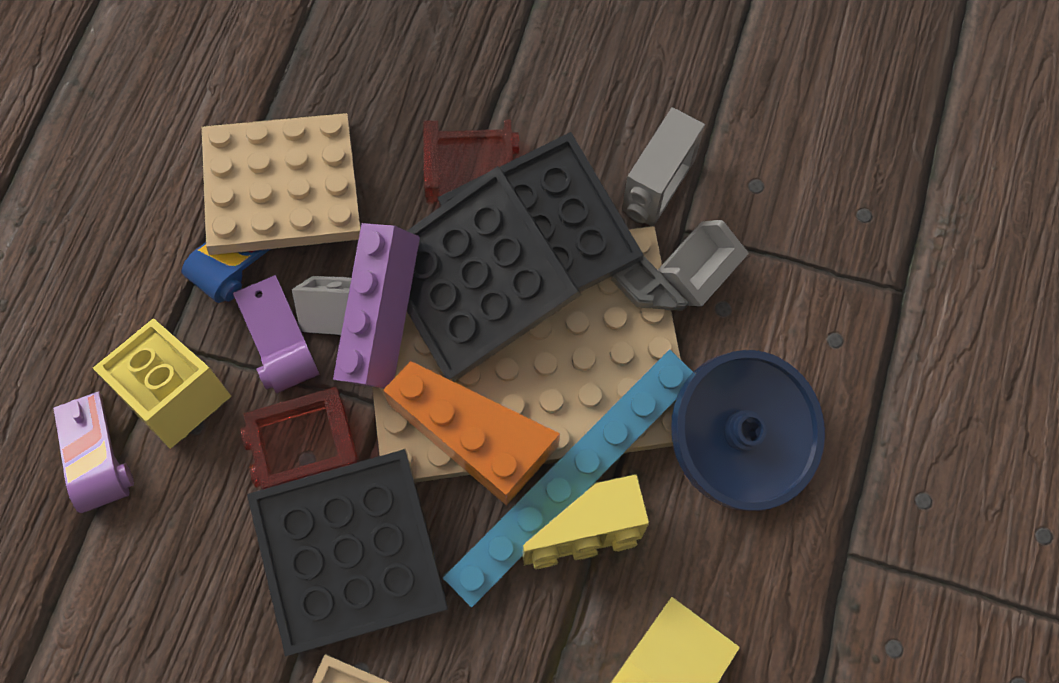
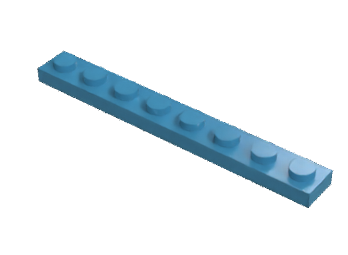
M669 349L443 579L472 608L523 556V545L584 494L677 399L682 386L693 371Z

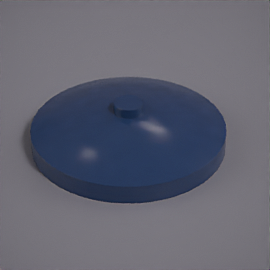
M740 350L708 360L698 367L686 380L677 396L672 414V442L681 469L700 493L724 507L752 511L780 506L797 496L807 486L820 464L825 440L824 419L820 403L805 377L791 364L773 354L756 350Z

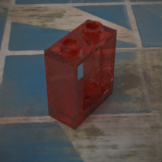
M337 387L243 413L246 427L240 428L246 450H252L255 463L249 465V470L255 488L261 487L263 490L359 462L343 400ZM326 409L338 456L272 475L260 427Z

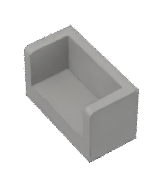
M702 221L663 263L658 271L688 302L687 306H703L749 253L724 221Z

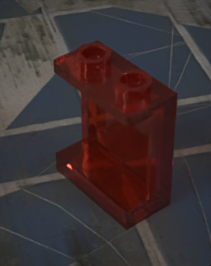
M438 120L423 121L424 190L426 203L439 202L437 197L490 172L497 166L500 167L513 161L512 154H519V132H512L511 120H504V129L465 131H439Z

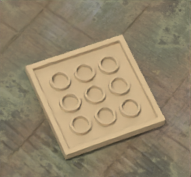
M347 113L201 127L206 248L209 255L359 240L360 220Z

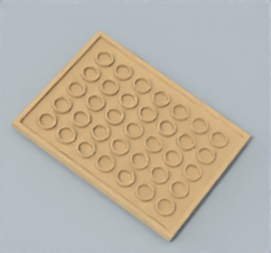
M655 227L629 229L646 259L658 270L662 266ZM612 276L582 291V295L455 381V383L560 433L559 447L544 464L557 463L669 349L681 360L671 310L636 307L611 280ZM406 312L395 377L410 361L445 377L412 319ZM372 387L380 456L406 449L415 482L470 475L389 406L383 389ZM676 400L624 453L673 446L671 423Z

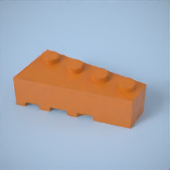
M412 361L383 389L389 406L506 506L559 447L560 433Z

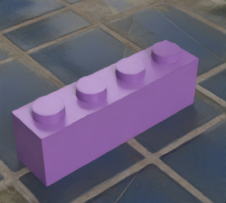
M361 224L333 380L384 389L395 378L420 240L419 236L393 225Z

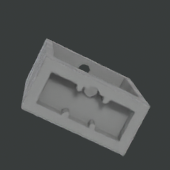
M673 107L670 109L627 176L622 211L626 212L629 218L638 223H647L650 226L656 224L696 159L705 126L704 123Z

